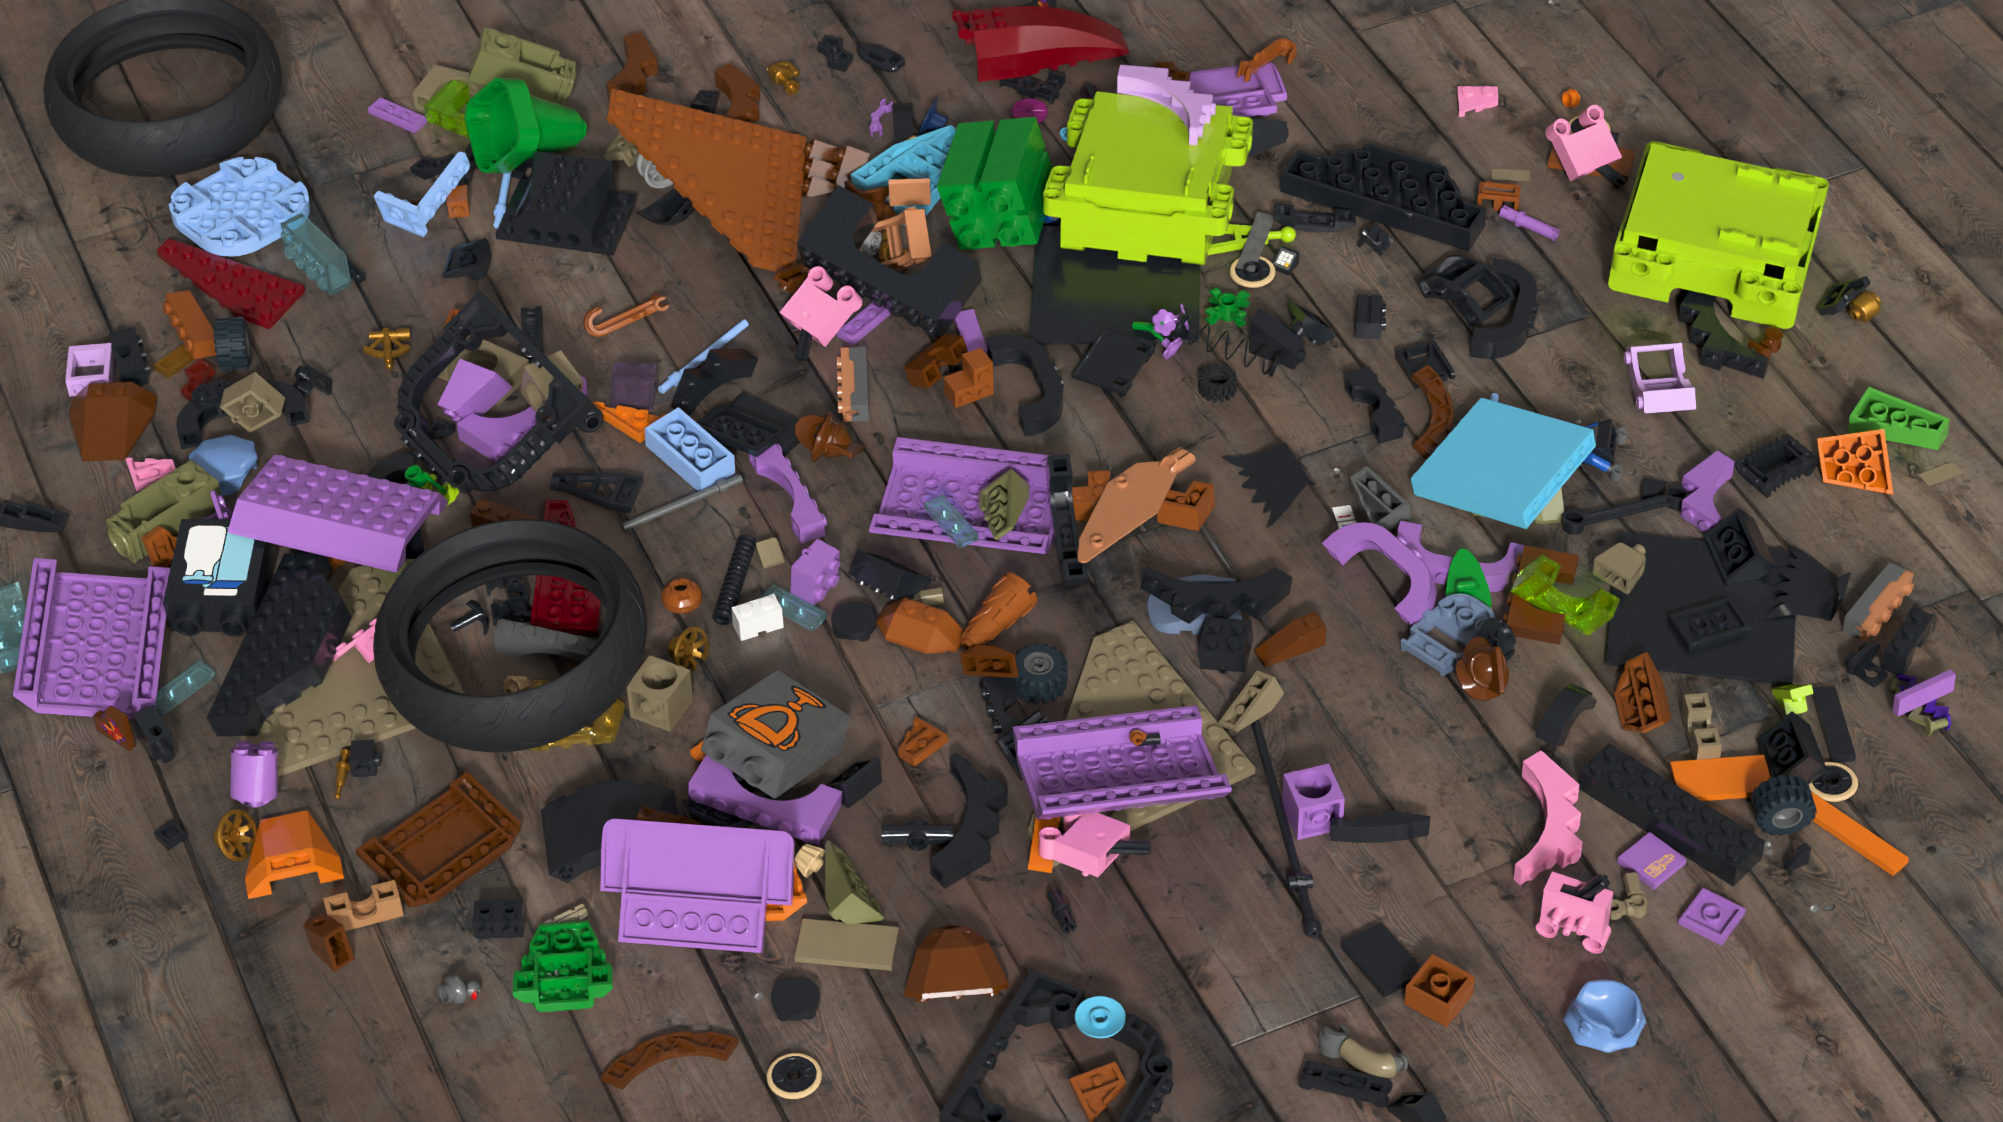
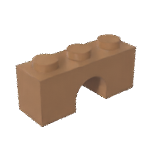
M395 880L372 885V894L364 901H351L347 892L323 898L327 915L342 924L345 931L404 916Z

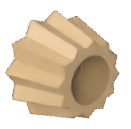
M507 676V679H504V694L532 688V684L527 677Z
M805 844L797 853L794 862L805 878L811 875L813 871L817 873L824 863L822 858L825 850Z

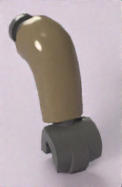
M1345 1024L1339 1025L1338 1032L1332 1031L1325 1025L1319 1031L1318 1042L1320 1052L1330 1058L1342 1057L1361 1073L1392 1079L1396 1073L1406 1071L1408 1068L1407 1058L1403 1053L1391 1055L1387 1051H1372L1349 1037L1350 1032Z

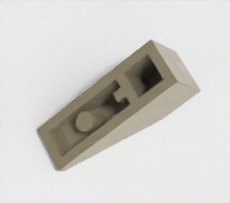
M1257 670L1218 724L1224 728L1239 732L1271 712L1284 695L1276 678Z

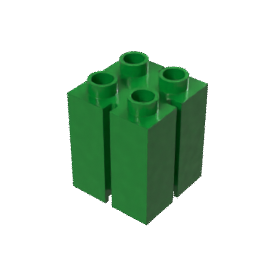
M1036 117L1000 120L996 132L994 130V120L958 123L937 184V189L947 216H951L949 222L959 250L995 247L997 239H999L1001 247H1015L1038 243L1046 217L1043 213V192L1053 167L1048 152H1044L1045 143Z

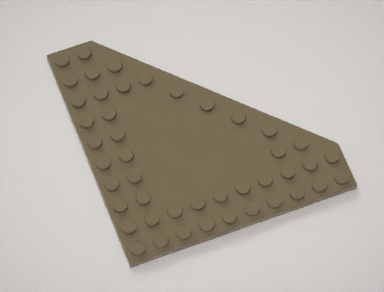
M362 565L351 569L337 590L352 616L340 645L343 642H346L347 645L352 642V636L361 629L367 631L371 628L369 624L377 618L382 603L389 592L375 572L374 567ZM428 623L417 645L415 664L421 672L438 685L465 694ZM355 647L336 662L332 660L322 684L315 688L310 686L301 692V697L287 706L283 703L273 709L274 714L265 719L259 735L242 736L240 741H250L251 744H260L262 741L274 742L275 747L278 749L277 768L279 777L339 756L340 750L351 749V741L375 739L376 743L416 729V727L411 725L388 699L379 681L374 660L368 663Z
M1133 620L1094 637L1066 720L1196 705L1202 717V736L1218 774H1226L1230 785L1255 774V766ZM1197 800L1098 813L1130 825V831ZM1035 812L1028 828V836L1031 840L1033 839L1036 820ZM1060 817L1058 830L1062 836L1066 832L1063 829V817ZM1056 860L1053 861V867L1061 864V862Z

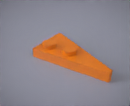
M592 402L601 410L606 422L639 443L645 440V428L667 415L663 413L662 416L650 415L649 410H637L617 405L615 409L605 407L603 402Z

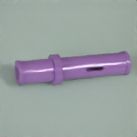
M1504 205L1500 211L1499 217L1515 223L1517 227H1525L1552 241H1555L1559 236L1560 229L1526 215L1524 211L1519 212L1507 205Z

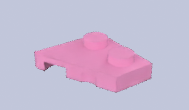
M1458 86L1459 117L1465 116V112L1473 109L1475 112H1479L1485 108L1498 106V87Z
M125 458L136 492L147 488L176 469L173 459L156 460L146 458L145 462H134L133 458Z

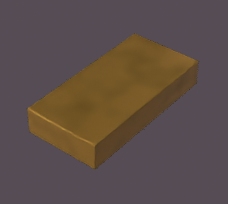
M183 344L154 363L153 366L154 370L166 378H170L196 359H193L189 351L185 350Z

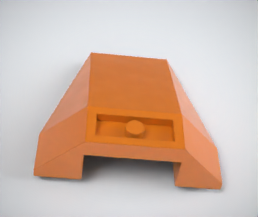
M308 810L260 820L245 876L248 899L272 894L270 881L312 872H318L320 884L344 879L341 858Z

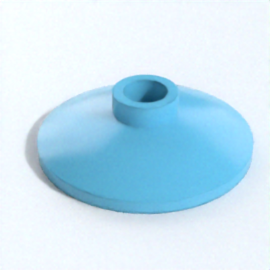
M1104 996L1091 997L1078 1006L1075 1013V1022L1079 1030L1087 1036L1108 1038L1117 1034L1123 1028L1125 1011L1121 1004L1112 998Z

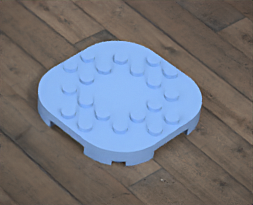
M238 157L224 161L219 164L220 171L192 186L187 182L180 185L172 193V201L169 203L174 226L201 248L219 256H240L255 252L301 226L310 213L308 191L304 184L300 181L294 183L277 170L276 163L261 157H255L254 160Z

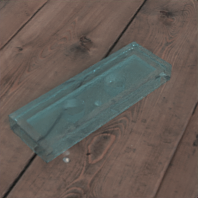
M944 495L924 503L925 510L959 549L979 540L977 532Z
M774 584L759 597L762 598L774 594L782 608V615L811 631H814L827 618L825 611Z
M200 660L157 691L155 707L161 715L166 714L216 677L215 672Z

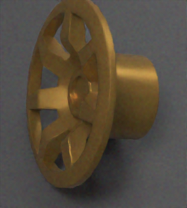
M689 627L679 637H674L670 641L668 653L674 659L676 665L687 668L690 664L691 669L695 671L697 669V662L694 658L698 657L703 660L707 658L709 642L706 633L701 628ZM692 632L690 638L687 639L685 636ZM699 632L702 636V639L694 642L697 639V633ZM704 645V654L697 651V648Z
M240 809L228 811L223 815L218 827L214 831V842L228 859L244 861L249 858L257 834L254 820L247 812ZM236 814L233 823L228 820L231 815ZM242 815L248 820L249 823L240 827V824L242 822ZM252 828L253 839L244 836V833ZM243 842L252 844L247 853L242 845ZM235 849H238L241 857L232 855Z

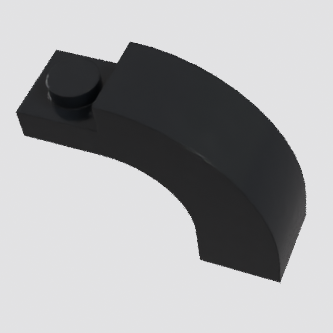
M1573 683L1566 686L1548 708L1535 737L1555 747L1564 745L1577 717L1584 710L1594 709L1597 700L1592 698L1593 693Z

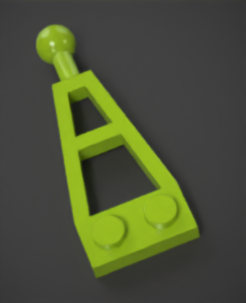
M1229 224L1225 234H1233L1234 240L1211 244L1208 255L1243 249L1247 238L1242 239L1241 235L1248 236L1252 226ZM1290 226L1283 227L1281 231H1270L1265 245L1271 239H1281L1287 243L1292 242L1296 237V232Z

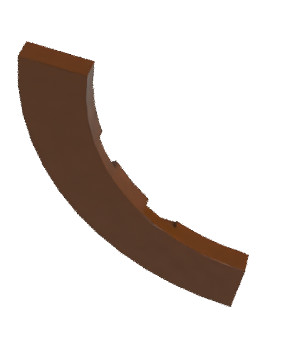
M1427 364L1412 375V380L1417 383L1425 394L1431 413L1428 429L1413 444V449L1425 459L1432 455L1450 433L1454 414L1451 396L1447 393L1443 385L1444 382Z
M692 1030L663 1034L636 1045L635 1049L627 1054L619 1056L601 1075V1080L624 1090L642 1071L668 1059L683 1056H706L727 1062L739 1044L738 1038L712 1031L692 1033Z

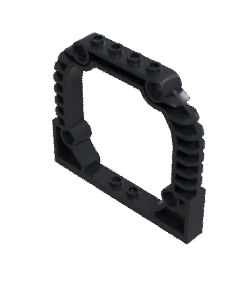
M479 291L444 327L446 332L419 357V360L414 365L412 364L409 367L410 369L403 376L401 386L398 389L397 410L399 414L394 421L395 428L402 435L400 439L408 447L412 445L416 449L413 453L420 460L426 459L429 462L427 467L435 475L439 473L442 476L440 481L443 484L449 483L452 487L458 488L459 492L463 494L470 493L473 490L481 492L499 491V489L513 485L514 482L523 477L527 470L532 468V465L537 460L539 461L542 458L541 456L546 451L550 450V447L555 442L560 444L596 407ZM509 332L520 343L517 347L525 355L530 353L533 356L531 361L539 369L543 366L555 379L549 384L547 404L540 407L536 412L535 419L537 424L502 460L491 467L477 470L466 461H453L427 434L429 423L425 415L420 411L423 394L430 384L465 349L474 351L481 346L484 339L503 337ZM552 416V419L547 422V419ZM465 477L464 481L459 484L460 480Z
M1031 970L939 1114V1122H1013L1007 1119V1113L1003 1106L1000 1104H989L982 1091L981 1082L988 1071L994 1069L998 1055L1006 1050L1009 1038L1018 1024L1030 1027L1040 1023L1051 1022L1053 1026L1059 1029H1067L1073 1024L1076 1025V1010L1083 1001L1089 999L1085 997V990ZM1125 1012L1123 1028L1109 1038L1122 1042L1138 1052L1142 1058L1140 1062L1141 1084L1118 1122H1152L1154 1113L1158 1114L1161 1110L1164 1096L1169 1095L1173 1089V1064L1171 1059L1166 1056L1165 1046L1160 1034L1150 1023L1143 1021L1135 1014L1131 1015Z

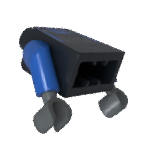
M1612 419L1601 422L1596 421L1590 425L1583 426L1593 429L1596 447L1581 464L1594 466L1604 472L1608 471L1610 472L1609 478L1614 482H1619L1623 473V467L1619 464L1613 466L1610 464L1614 463L1616 444L1623 445L1626 443L1628 438L1626 435L1627 430L1624 427H1619L1616 430Z

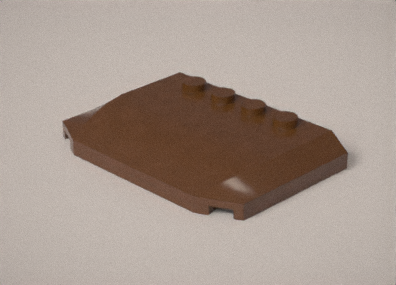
M467 771L449 784L447 792L380 839L374 836L357 848L356 855L383 882L395 880L400 898L411 908L437 902L511 849L522 827L521 822Z

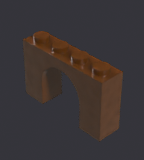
M1524 545L1523 553H1518L1516 566L1519 567V571L1513 574L1512 586H1515L1514 593L1509 592L1507 606H1510L1509 613H1504L1503 621L1510 626L1515 637L1560 645L1565 625V615L1536 609L1526 600L1525 592L1531 585L1540 581H1553L1573 585L1578 566V555Z

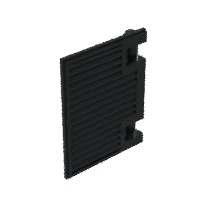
M1105 326L1071 378L1117 392L1120 397H1124L1131 388L1132 381L1143 364L1147 363L1155 352L1154 348L1157 342ZM1140 345L1146 347L1144 352L1137 350ZM1117 379L1123 380L1122 386L1114 384Z

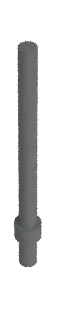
M739 474L727 480L721 479L716 481L715 485L621 523L623 531H627L716 493L722 494L727 492L728 488L743 483V478Z

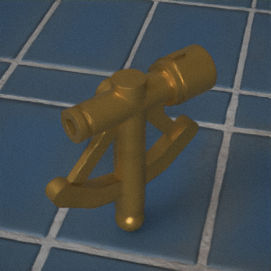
M383 328L381 331L369 332V340L376 341L369 347H363V353L374 358H383L385 368L391 370L394 366L393 358L400 357L410 351V345H403L399 342L410 341L409 328H398L396 331H390L389 328ZM382 342L383 351L375 350L374 348ZM391 342H393L399 348L397 350H392Z

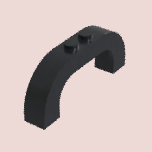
M1493 259L1491 270L1511 287L1513 295L1517 298L1513 319L1507 326L1500 329L1475 327L1471 341L1470 357L1495 359L1511 355L1525 344L1530 328L1534 329L1536 316H1533V314L1537 315L1539 309V302H1536L1537 284L1530 272L1522 266L1507 260Z
M1011 334L987 337L986 347L988 357L993 362V367L1004 364H1020L1031 371L1043 396L1040 401L1034 404L1018 407L1019 425L1024 436L1036 435L1050 429L1057 423L1063 412L1064 383L1062 376L1057 374L1055 362H1051L1046 350L1030 338Z
M267 381L285 397L282 412L287 418L288 427L310 422L305 399L298 389L284 382ZM191 400L182 408L176 421L181 449L199 446L202 442L201 431L203 427L211 420L229 416L220 408L221 401L198 405Z
M404 453L389 457L374 466L367 476L386 479L398 484H406L408 482L405 477L406 470L416 465L414 453ZM421 529L417 530L406 545V559H416L424 553Z
M1070 454L1047 456V486L1058 567L1064 587L1086 585L1088 583L1086 563L1078 561L1079 539L1072 497L1073 474Z

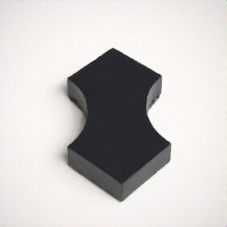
M825 35L817 46L818 52L828 58V68L846 72L853 62V55L842 48L843 39Z
M449 154L442 158H428L424 156L410 167L411 173L424 180L441 175L455 155Z

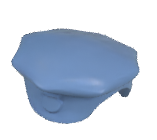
M226 435L202 441L189 454L188 458L189 460L192 459L218 480L221 495L224 496L240 489L252 468L254 470L257 469L258 456L253 441L234 435Z
M1612 980L1587 982L1580 990L1578 996L1572 1000L1563 1018L1576 1044L1607 1053L1635 1046L1646 1024L1642 1005L1637 994L1623 983Z

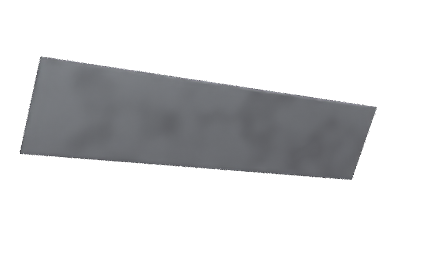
M1257 212L1236 268L1243 269L1244 264L1250 261L1258 262L1274 221L1273 215ZM1248 266L1246 270L1254 272L1256 266Z

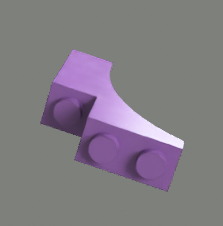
M1718 450L1686 473L1682 479V487L1687 489L1688 497L1682 500L1680 516L1704 533L1710 531L1723 520L1715 508L1713 497L1717 490L1732 478L1735 461Z

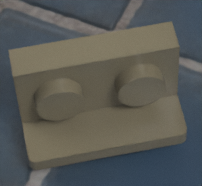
M618 132L603 156L607 161L624 159L627 166L631 167L636 162L640 153L637 151L638 147L634 143H629Z

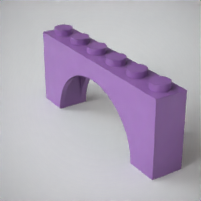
M579 375L584 381L582 393L586 396L588 394L586 378ZM532 407L516 415L504 418H486L471 413L457 423L459 440L495 463L506 456L537 424L535 419L536 413Z
M706 754L689 781L688 799L732 814L741 819H746L763 827L788 832L792 837L819 846L841 808L842 791L820 784L814 792L796 800L777 801L765 799L744 789L736 781L730 769L721 763L713 761Z

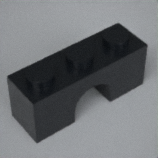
M134 327L109 333L121 381L133 382L138 386L149 383L147 374H151L148 361L143 362L147 360L145 349H140V347H143L141 335H136Z
M1911 607L1884 651L1881 669L1895 675H1904L1912 663L1916 647L1921 648L1930 634L1934 615Z

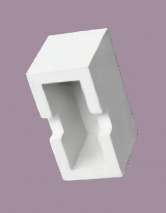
M774 594L731 607L733 626L741 641L756 637L758 632L764 630L768 633L784 628L782 608Z

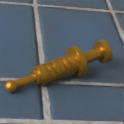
M348 749L340 750L342 760L337 762L335 766L338 770L335 781L337 787L336 799L340 798V791L345 785L346 774L351 769L350 764L347 763L350 757V750Z

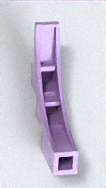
M1120 65L1117 93L1139 96L1167 107L1178 115L1186 125L1189 132V145H1197L1199 137H1203L1205 123H1210L1211 115L1215 116L1216 103H1213V95L1194 93V90H1190L1191 82L1172 80V77H1168L1169 69Z

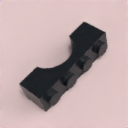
M1369 366L1345 372L1344 388L1353 402L1369 404L1376 409L1371 415V431L1379 444L1402 438L1404 428L1406 427L1405 418L1397 411L1395 402L1391 401L1388 397L1386 388L1382 387L1379 383L1377 374H1374Z
M983 677V687H980V695L982 701L986 700L987 702L986 712L988 717L993 719L991 721L993 733L998 734V738H1000L1021 722L1011 718L1006 713L1011 706L1016 704V688L1012 678ZM1015 747L1009 748L1014 758H1017Z

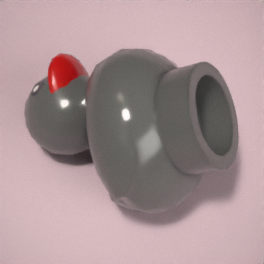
M449 974L445 977L443 984L438 986V995L445 1004L450 1002L462 1004L467 1000L468 996L476 1000L477 995L481 991V986L477 981L469 980L464 983L458 974Z

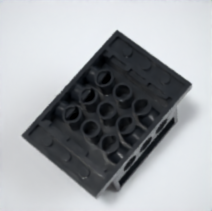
M535 151L530 178H520L495 233L496 239L614 256L637 202V195L617 192L612 161Z

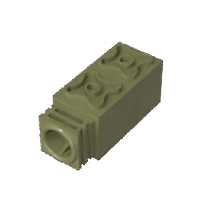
M484 27L472 54L468 80L486 86L495 78L521 79L526 83L530 95L564 105L575 83L576 62L560 57V51Z
M192 459L121 503V511L117 515L114 514L112 518L105 520L108 528V537L112 546L120 555L129 559L133 564L137 563V560H141L143 556L148 555L142 537L157 526H161L170 532L171 535L177 537L181 519H202L216 513L210 492L215 490L218 496L221 495L218 480Z

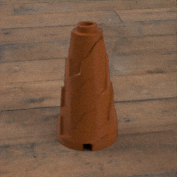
M1005 572L993 585L992 591L982 602L983 605L969 621V626L961 636V646L965 650L977 645L984 646L988 641L994 640L1004 629L1007 630L1020 617L1023 618L1038 603L1036 593L1033 592L1030 595L1027 591L1031 586L1018 575L1008 572L1006 575Z

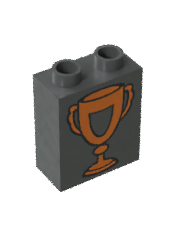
M776 670L710 714L701 751L707 754L713 761L721 763L744 778L751 786L759 788L776 799L841 753L851 716L779 670Z

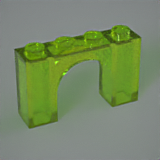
M455 80L448 82L424 105L427 122L469 138L465 124V115L458 113L470 100L468 85Z
M1541 554L1518 573L1511 589L1512 593L1544 611L1564 614L1565 623L1588 636L1613 618L1620 601L1618 597L1602 588L1586 598H1576L1560 592L1553 584L1561 565Z

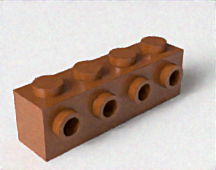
M190 290L165 294V302L162 304L163 312L169 317L171 326L176 329L178 338L182 339L185 350L189 351L193 359L216 356L214 330Z

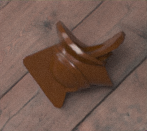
M849 179L844 181L845 189L873 204L877 222L897 216L884 203L889 195L888 187L861 191Z
M826 412L824 417L815 414L802 416L795 424V435L811 451V460L814 463L822 455L829 459L843 455L853 458L864 451L865 446L852 442L846 426L840 422H834L830 412Z
M1477 636L1472 638L1467 643L1462 658L1456 664L1457 680L1469 697L1474 700L1488 701L1505 693L1509 670L1500 646L1492 647L1484 637Z

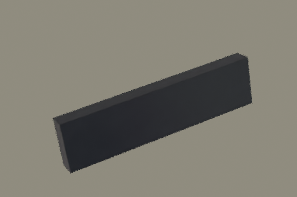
M1813 687L1812 697L1831 762L1855 761V750L1836 687Z

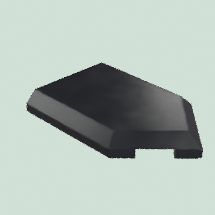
M682 798V803L692 819L705 825L750 829L753 822L746 819H741L710 806L693 802V800L688 798Z

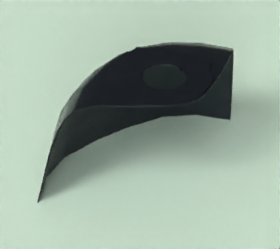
M673 188L654 204L634 213L657 225L670 226L685 221L696 209L692 206L693 202L688 197L684 198Z

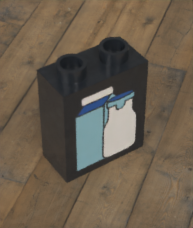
M181 519L163 600L171 631H177L186 636H194L200 632H222L234 637L245 634L271 582L278 549L277 544L228 533L231 520Z

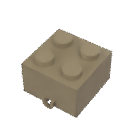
M254 372L224 389L220 408L231 416L233 423L238 422L251 433L281 416L285 397Z

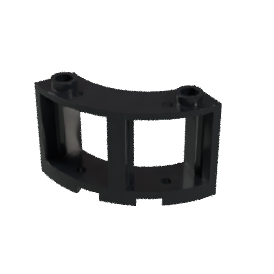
M1462 255L1448 256L1415 280L1425 298H1438L1441 300L1446 298L1452 301L1454 308L1461 313L1469 326L1484 322L1515 299L1511 287L1493 270L1476 259ZM1476 281L1484 285L1497 299V302L1485 311L1465 291L1466 288Z

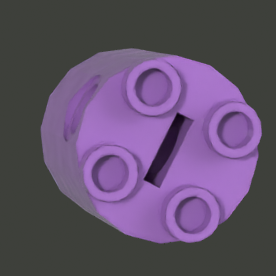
M246 740L237 741L236 746L230 749V797L247 807H261L278 797V749L272 741H262L260 744H251L250 741Z

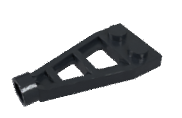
M553 473L550 489L569 493L610 510L631 513L643 485V477L625 473ZM578 482H593L589 491L576 487ZM615 484L616 488L613 495L608 497L597 492L599 485Z

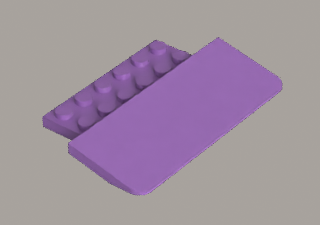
M1271 62L1259 68L1256 74L1252 73L1251 79L1248 82H1244L1245 76L1236 77L1239 66L1191 72L1190 90H1194V93L1213 95V103L1233 107L1234 116L1248 118L1257 115L1268 116L1272 113H1277L1275 102L1287 100V92L1275 64Z
M611 819L603 827L600 891L622 893L618 942L763 953L767 904L793 905L794 839L788 832Z

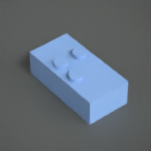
M679 407L645 428L646 446L697 491L715 485L716 481L725 480L735 474L734 455Z

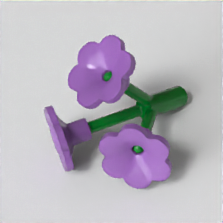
M1180 304V313L1177 315H1173V313L1167 312L1165 309H1160L1152 317L1153 323L1134 321L1132 325L1134 330L1150 331L1162 342L1161 344L1166 348L1163 353L1166 360L1177 352L1183 341L1178 337V339L1171 342L1168 338H1163L1159 333L1163 336H1168L1171 331L1175 330L1176 323H1179L1182 314H1185L1183 304ZM1186 321L1184 325L1189 330L1188 322Z

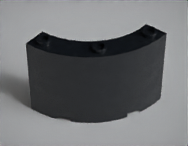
M616 780L584 786L577 789L578 793L568 797L562 795L541 809L549 875L569 883L580 874L601 866L602 833L605 823L611 819L638 820L637 814L640 805L678 815L674 790L651 782L642 785L634 784V780Z

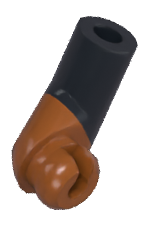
M1136 729L1129 735L1130 741L1138 747L1161 744L1160 733L1147 734L1140 729Z

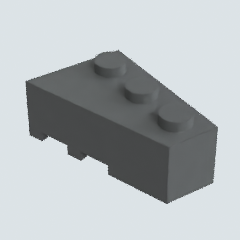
M1368 466L1350 477L1352 495L1366 523L1382 526L1392 534L1398 529L1400 521H1411L1409 503Z

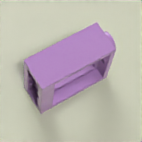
M112 343L69 346L65 380L69 396H76L89 383L113 382L115 355ZM104 365L103 374L75 376L76 367Z

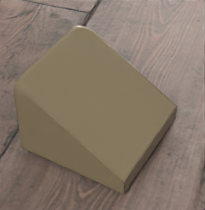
M776 537L755 544L756 555L763 569L785 563Z

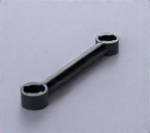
M1675 485L1669 487L1665 495L1584 514L1578 510H1569L1563 515L1562 529L1570 535H1578L1584 531L1585 526L1663 507L1681 510L1682 500L1688 497V491L1682 486Z

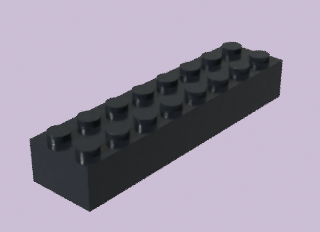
M1609 743L1580 769L1579 790L1647 833L1651 832L1672 849L1732 887L1762 859L1765 840Z

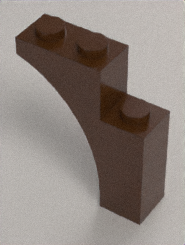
M642 32L623 37L624 50L628 60L623 70L612 80L606 82L608 100L611 89L622 90L636 95L647 93L646 77L658 74L657 58Z
M730 63L715 70V86L731 102V106L724 117L739 119L749 123L759 121V106L756 103L760 101L759 85Z

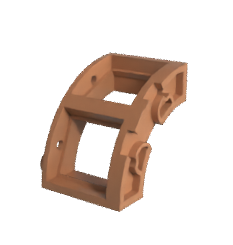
M917 207L906 208L899 215L878 222L871 231L875 232L886 229L891 260L881 263L896 272L910 269L909 266L915 262L916 265H920L932 257L924 209H917ZM905 224L909 252L903 255L899 225Z

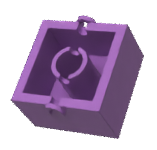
M819 539L808 549H803L802 556L791 566L790 596L812 608L818 601L821 602L831 587L834 588L839 582L840 551Z

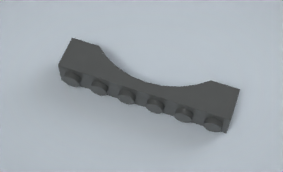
M501 619L493 634L496 653L517 658L533 653H548L570 658L579 663L589 654L598 641L597 639Z

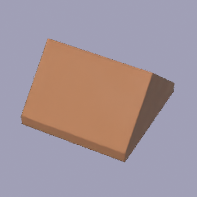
M930 178L889 180L890 206L931 205Z

